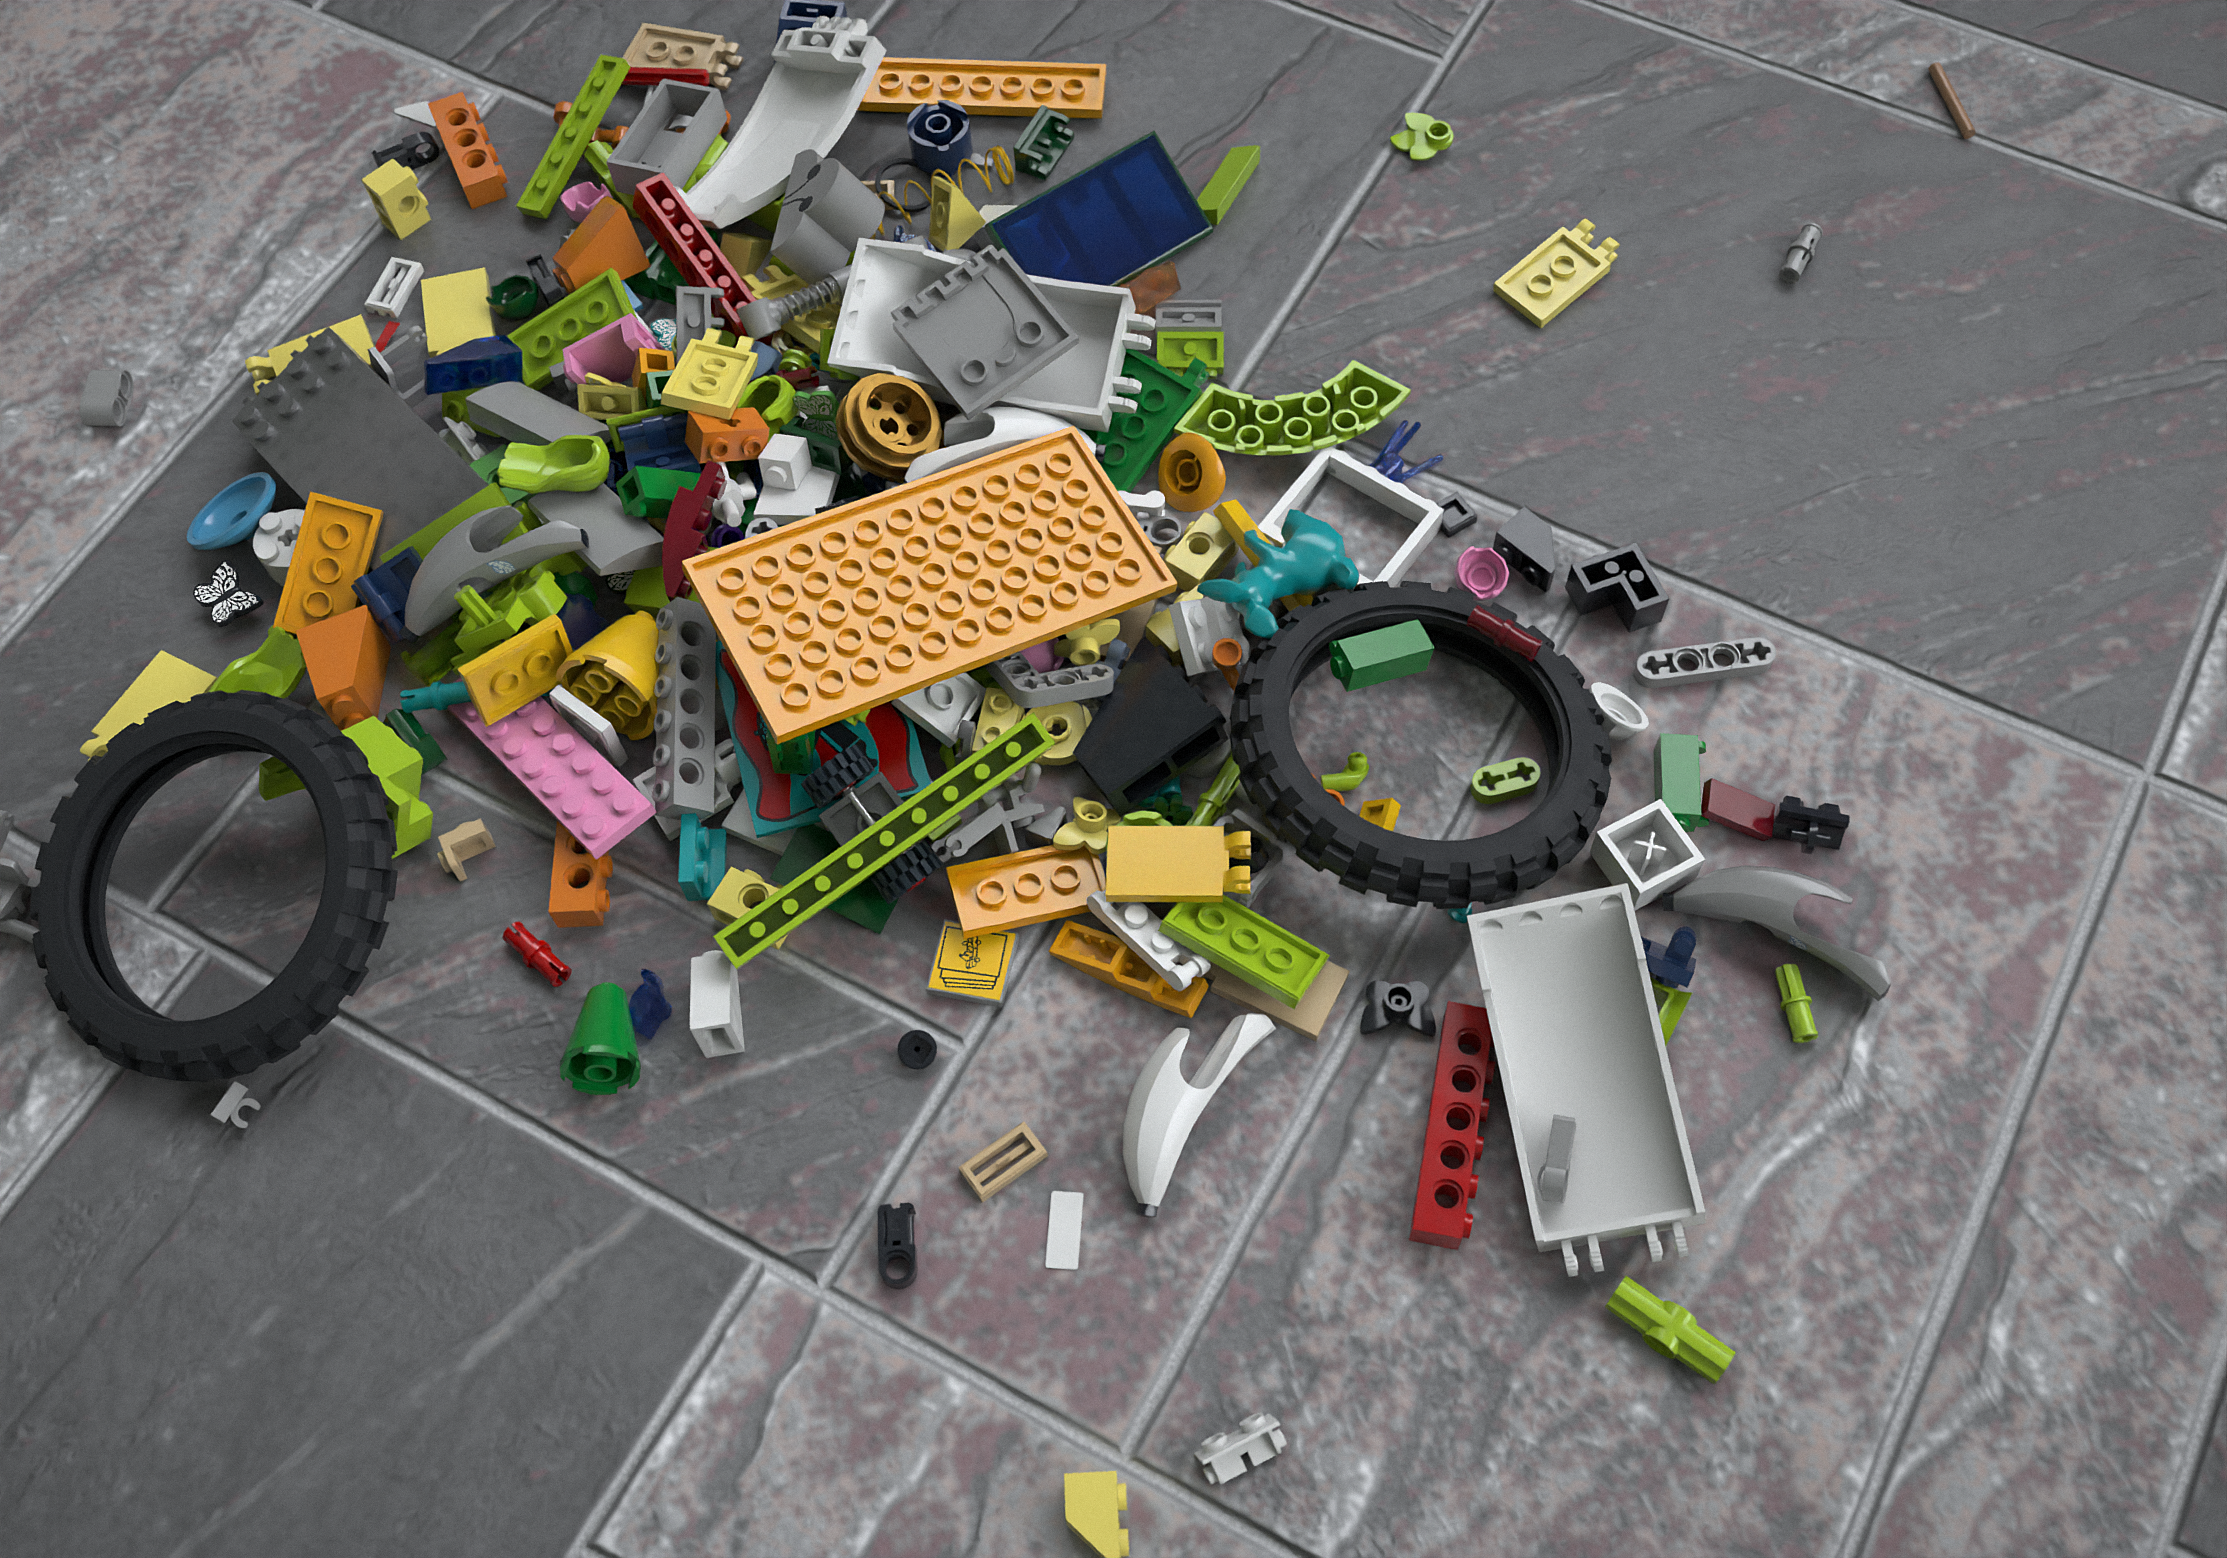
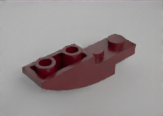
M709 460L693 491L679 486L666 522L662 567L666 595L670 602L677 597L687 600L693 591L682 570V561L710 551L705 535L699 531L707 529L712 517L710 509L714 500H720L723 496L727 480H725L722 466Z

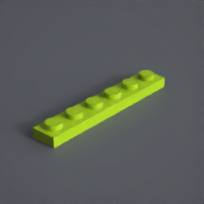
M600 54L516 205L522 214L547 219L630 69V65L624 58Z

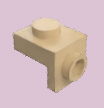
M480 818L473 822L462 823L455 830L438 836L443 851L437 854L445 872L453 871L459 881L467 879L461 862L496 846L490 832Z

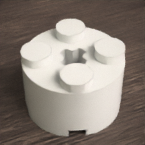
M289 509L263 515L259 521L260 526L254 535L253 549L256 556L269 575L283 587L305 509Z

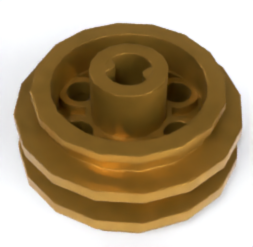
M876 373L861 378L841 400L835 418L838 438L847 455L861 469L882 478H904L914 459L938 450L942 437L940 415L931 397L917 383L893 374ZM871 407H878L879 410H873Z

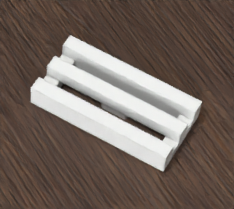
M391 257L364 304L366 310L369 313H374L377 310L379 315L386 316L389 313L391 318L397 319L424 272L421 263ZM402 267L397 277L394 278L399 268ZM389 288V291H388L387 295L385 296L383 302H381L383 296L385 295L387 289Z

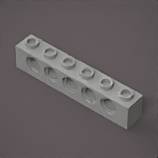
M677 597L660 609L656 618L659 640L655 660L659 663V677L654 688L655 695L658 698L657 714L654 719V729L657 731L656 749L653 754V763L656 766V783L653 787L652 797L655 801L656 816L681 820V814L696 813L699 820L714 812L716 631L701 603Z

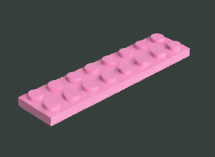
M460 677V678H459L458 680H456L455 682H460V681H462V678ZM541 696L488 727L480 721L472 702L448 706V710L596 860L657 813L653 805Z

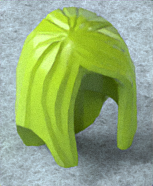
M778 375L764 376L750 382L736 407H754L770 428L768 442L774 434H780L779 428L782 425H786L793 417L799 416L800 413L792 399L797 392L786 379Z

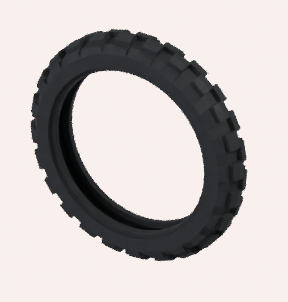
M1387 581L1360 583L1350 593L1346 588L1342 590L1339 588L1313 598L1311 605L1308 604L1305 607L1300 605L1277 620L1279 629L1271 639L1261 637L1251 650L1246 664L1242 666L1232 700L1229 718L1231 720V733L1229 737L1233 761L1239 766V780L1249 801L1253 805H1258L1263 812L1261 819L1280 841L1284 840L1285 843L1289 841L1297 848L1295 853L1297 857L1318 872L1327 869L1340 877L1338 882L1340 885L1363 895L1369 889L1386 894V900L1389 903L1417 907L1418 902H1431L1436 909L1468 908L1470 902L1477 901L1479 903L1484 902V905H1490L1514 898L1518 891L1525 888L1527 890L1535 889L1556 875L1563 865L1569 864L1574 859L1596 827L1607 801L1611 783L1609 766L1612 762L1610 738L1607 732H1603L1602 723L1605 719L1594 694L1590 693L1588 688L1583 689L1582 687L1585 682L1583 675L1569 657H1566L1565 654L1558 656L1553 651L1555 643L1535 626L1531 625L1525 628L1516 622V613L1493 602L1491 607L1473 601L1475 595L1473 593L1452 587L1448 588L1447 593L1431 590V583L1402 581L1400 587H1389ZM1479 605L1484 610L1504 621L1510 619L1515 622V627L1537 639H1541L1543 641L1542 646L1533 661H1528L1527 658L1505 646L1497 647L1494 645V640L1471 627H1467V620L1474 608ZM1418 619L1432 642L1434 650L1465 660L1497 679L1511 691L1531 715L1539 729L1548 757L1549 784L1544 800L1527 817L1511 827L1479 838L1449 841L1421 839L1384 829L1354 814L1340 804L1318 783L1303 762L1297 750L1289 720L1290 700L1295 690L1309 674L1333 657L1329 649L1330 642Z
M220 690L196 694L191 697V701L185 703L176 700L148 713V717L143 718V724L131 723L111 738L106 744L108 752L102 757L94 755L90 758L74 779L78 784L71 797L62 796L50 819V822L55 823L56 826L49 843L41 842L35 864V869L41 871L39 887L32 888L30 918L38 921L39 931L34 933L32 938L39 968L47 969L48 974L44 977L46 980L44 984L58 1011L66 1012L70 1019L67 1022L70 1028L87 1045L98 1048L104 1058L125 1069L143 1073L145 1076L174 1081L207 1082L211 1079H230L254 1072L260 1065L265 1063L274 1064L301 1047L300 1041L308 1035H317L339 1014V1003L346 995L353 996L369 972L365 964L373 948L380 950L389 922L383 920L387 902L395 901L398 871L392 869V855H395V851H398L394 820L388 819L385 806L389 805L388 798L379 776L371 772L368 767V758L351 738L345 736L338 729L337 725L319 713L286 698H279L264 692L240 690L235 693H227ZM258 752L273 755L286 764L304 784L317 809L323 830L325 875L323 890L313 923L303 943L287 966L267 987L251 999L231 1010L204 1019L183 1021L168 1018L153 1010L133 992L118 969L110 949L106 929L105 901L108 878L116 851L128 826L138 811L158 789L177 774L199 762L223 754Z

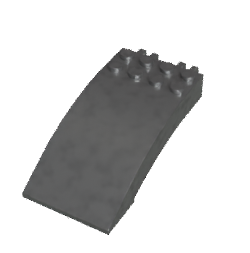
M328 326L321 334L315 337L309 335L305 339L308 347L302 352H298L295 349L290 354L293 359L273 381L267 384L262 381L257 386L260 393L254 399L247 396L242 401L245 406L239 411L232 422L306 503L311 491L379 509L384 512L369 565L375 570L383 565L379 556L481 491L488 484L350 345Z

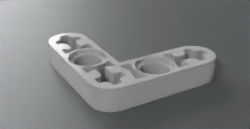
M1020 651L985 664L986 670L1012 701L1018 706L1025 708H1037L1103 696L1111 693L1113 690L1114 671L1109 666L1102 664H1090L1038 673Z

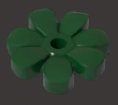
M1173 795L1171 798L1166 799L1158 797L1154 799L1155 808H1148L1146 810L1161 814L1162 819L1170 822L1172 826H1185L1193 817L1192 807L1189 805L1182 806V797L1178 795Z

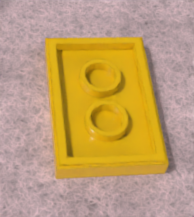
M554 613L457 670L480 721L488 727L557 685H560L561 682L556 680L557 670L565 659L573 653L561 619Z

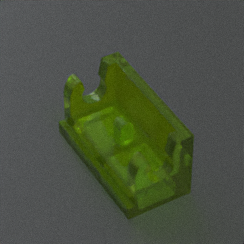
M458 611L450 616L453 623L412 657H410L406 650L400 654L405 667L426 687H430L433 682H437L455 666L451 663V659L464 653L454 641L464 625L459 620L460 614Z

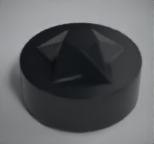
M911 1030L905 1033L899 1040L897 1052L905 1066L911 1069H923L934 1061L937 1054V1045L934 1038L926 1031Z

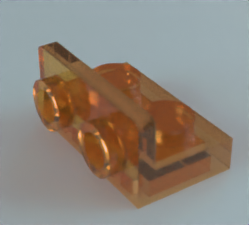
M1170 260L1158 267L1155 266L1145 270L1131 282L1119 286L1120 288L1130 289L1136 306L1134 314L1144 313L1181 289L1175 264Z

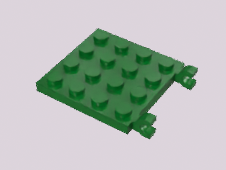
M1126 349L1120 377L1138 380L1142 383V387L1139 393L1117 392L1116 397L1134 400L1138 403L1136 412L1132 414L1112 412L1108 432L1078 428L1096 444L1106 445L1104 461L1099 464L1117 491L1131 493L1173 436L1174 427L1202 395V390L1199 387L1209 377V373L1205 371L1206 363L1195 357L1181 377L1137 350Z

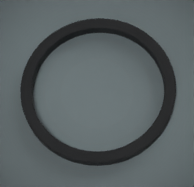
M897 158L883 164L879 168L875 179V188L878 195L883 191L880 178L887 169L896 165H911L919 168L915 160ZM924 171L931 179L933 173ZM886 194L881 195L880 198L884 203L900 211L894 201L887 197ZM927 200L919 205H900L905 212H918L926 209L931 204Z

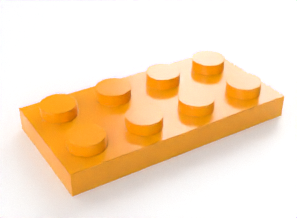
M310 491L272 628L278 626L283 628L285 632L296 634L298 629L358 608L360 599L351 588V585L364 574L367 575L384 514L382 510Z
M1053 845L946 867V876L964 939L1091 912L1087 905V897L1096 891L1103 892L1106 889V877L1099 855L1092 854L1085 846L1078 850H1058Z

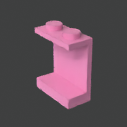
M630 313L564 348L565 365H563V371L571 383L587 384L584 377L588 372L604 377L611 382L621 383L632 377L639 347L658 350L665 349Z

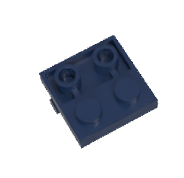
M688 413L664 418L662 414L643 418L641 423L619 427L618 430L621 441L624 444L628 472L635 466L702 473L700 463L685 443Z
M413 546L406 548L368 575L364 574L351 585V588L362 603L368 607L374 619L393 645L405 639L399 634V631L405 625V607L412 580L423 562Z
M1687 926L1678 928L1673 933L1668 947L1641 936L1648 971L1656 974L1655 980L1671 988L1677 989L1679 984L1688 988L1696 965V959L1691 957L1697 941L1695 932Z

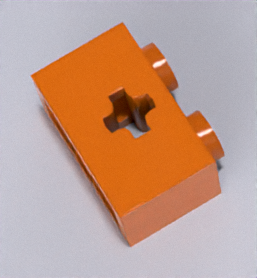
M754 407L736 408L730 420L688 411L685 443L699 463H707L708 460L712 462L758 459L768 444L770 428Z

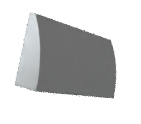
M520 382L494 384L465 398L471 421L514 443L543 446L565 435L598 436L605 444L612 440L607 425Z
M604 483L591 491H547L538 493L528 500V508L545 524L556 520H564L587 532L589 548L574 552L599 576L662 566L664 538L643 518L625 515L621 499Z

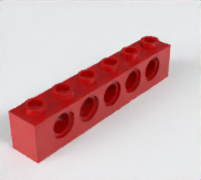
M664 172L636 184L633 209L690 287L724 289V297L711 298V314L714 315V318L724 319V327L720 329L731 332L736 336L735 348L740 336L748 337L737 309L756 301L755 297ZM774 333L755 341L770 346Z
M1447 1001L1442 1022L1409 1241L1458 1250L1462 1238H1470L1473 1214L1466 1213L1468 1198L1475 1199L1479 1175L1472 1174L1473 1160H1481L1484 1145V1136L1477 1135L1479 1121L1486 1123L1490 1099L1483 1097L1484 1084L1491 1085L1495 1061L1488 1060L1490 1047L1495 1048L1487 1009L1484 1007ZM1462 1044L1471 1045L1476 1049L1477 1053L1466 1055L1459 1050L1458 1046ZM1464 1081L1470 1085L1472 1090L1470 1092H1460L1454 1088L1452 1083ZM1458 1118L1465 1123L1467 1128L1464 1130H1454L1447 1124L1446 1120ZM1453 1156L1459 1160L1461 1167L1457 1169L1447 1168L1441 1162V1158ZM1439 1194L1449 1195L1453 1198L1455 1206L1443 1208L1437 1204L1435 1196Z

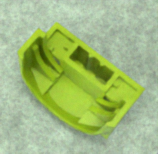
M374 715L342 730L341 732L351 738L368 758V767L373 774L379 776L388 798L389 805L385 806L388 819L394 820L398 851H395V855H392V859L430 839L433 812L425 802L419 800L423 758L419 752L409 747L396 735L392 728L385 726ZM274 756L259 763V793L265 801L306 789L297 775Z

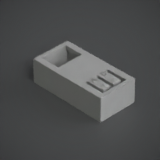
M662 79L606 161L616 191L634 195L636 184L663 172L673 186L682 189L727 121L719 89ZM678 114L694 117L684 133L667 131Z

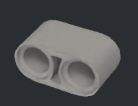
M92 370L89 372L79 406L81 420L86 426L124 425L134 392L133 378L128 370Z

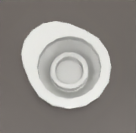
M1601 682L1593 683L1589 688L1590 693L1594 694L1605 719L1602 723L1603 732H1607L1610 739L1620 741L1629 738L1640 731H1644L1649 725L1648 718L1643 710L1618 689Z

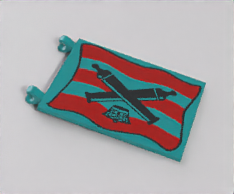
M717 641L715 673L756 837L761 838L821 822L819 815L843 797L840 796L827 806L818 809L801 785V782L810 774L774 773L766 740L767 725L721 641ZM893 700L871 708V711L865 718L866 723H862L859 720L856 726H854L845 719L815 730L812 773L837 754L857 744L873 766L874 771L856 784V789L879 772L884 774L902 800L913 797L931 784L913 721L891 704Z

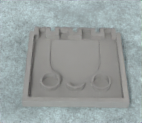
M992 244L971 257L975 268H972L965 261L944 275L943 278L948 285L947 287L940 280H937L916 294V298L920 303L919 306L912 299H909L891 311V316L895 320L892 323L894 331L967 420L973 418L1079 344L1078 335L1004 248L997 251Z

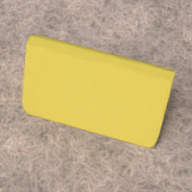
M577 384L579 412L595 420H606L648 409L640 387Z

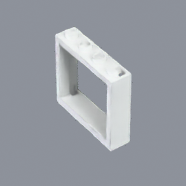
M1331 446L1322 449L1259 524L1258 528L1272 546L1281 548L1284 543L1281 527L1290 509L1296 510L1327 472L1419 524L1374 580V582L1387 581L1389 587H1395L1439 532L1444 509L1440 508L1434 501L1424 499L1410 491L1402 483L1394 482L1381 475L1375 468L1365 466L1342 450H1337ZM1359 574L1360 577L1357 584L1373 582ZM1332 584L1326 589L1331 592L1333 590L1339 589L1340 587H1338L1336 584Z

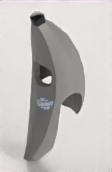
M509 505L487 509L473 515L447 533L424 558L412 580L405 607V625L399 631V634L406 640L415 643L422 635L462 608L454 599V595L461 591L464 586L469 584L480 595L502 581L554 556L589 548L587 532L568 521L556 520L501 545L502 540L522 521L523 515Z
M1742 865L1714 870L1687 883L1675 894L1663 893L1662 895L1664 911H1675L1735 923H1741L1745 920L1755 922L1769 929L1775 937L1805 950L1839 969L1877 1001L1886 996L1891 986L1886 965L1882 961L1801 931L1795 924L1793 917L1794 907L1798 900L1805 895L1814 894L1852 904L1853 898L1831 884L1812 876L1777 867Z

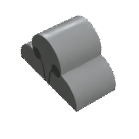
M812 149L804 150L795 156L770 252L805 282L815 285L817 281L822 282L826 274L845 266L850 253L856 250L859 238L870 239L883 219L885 205L880 198L835 158L823 159Z

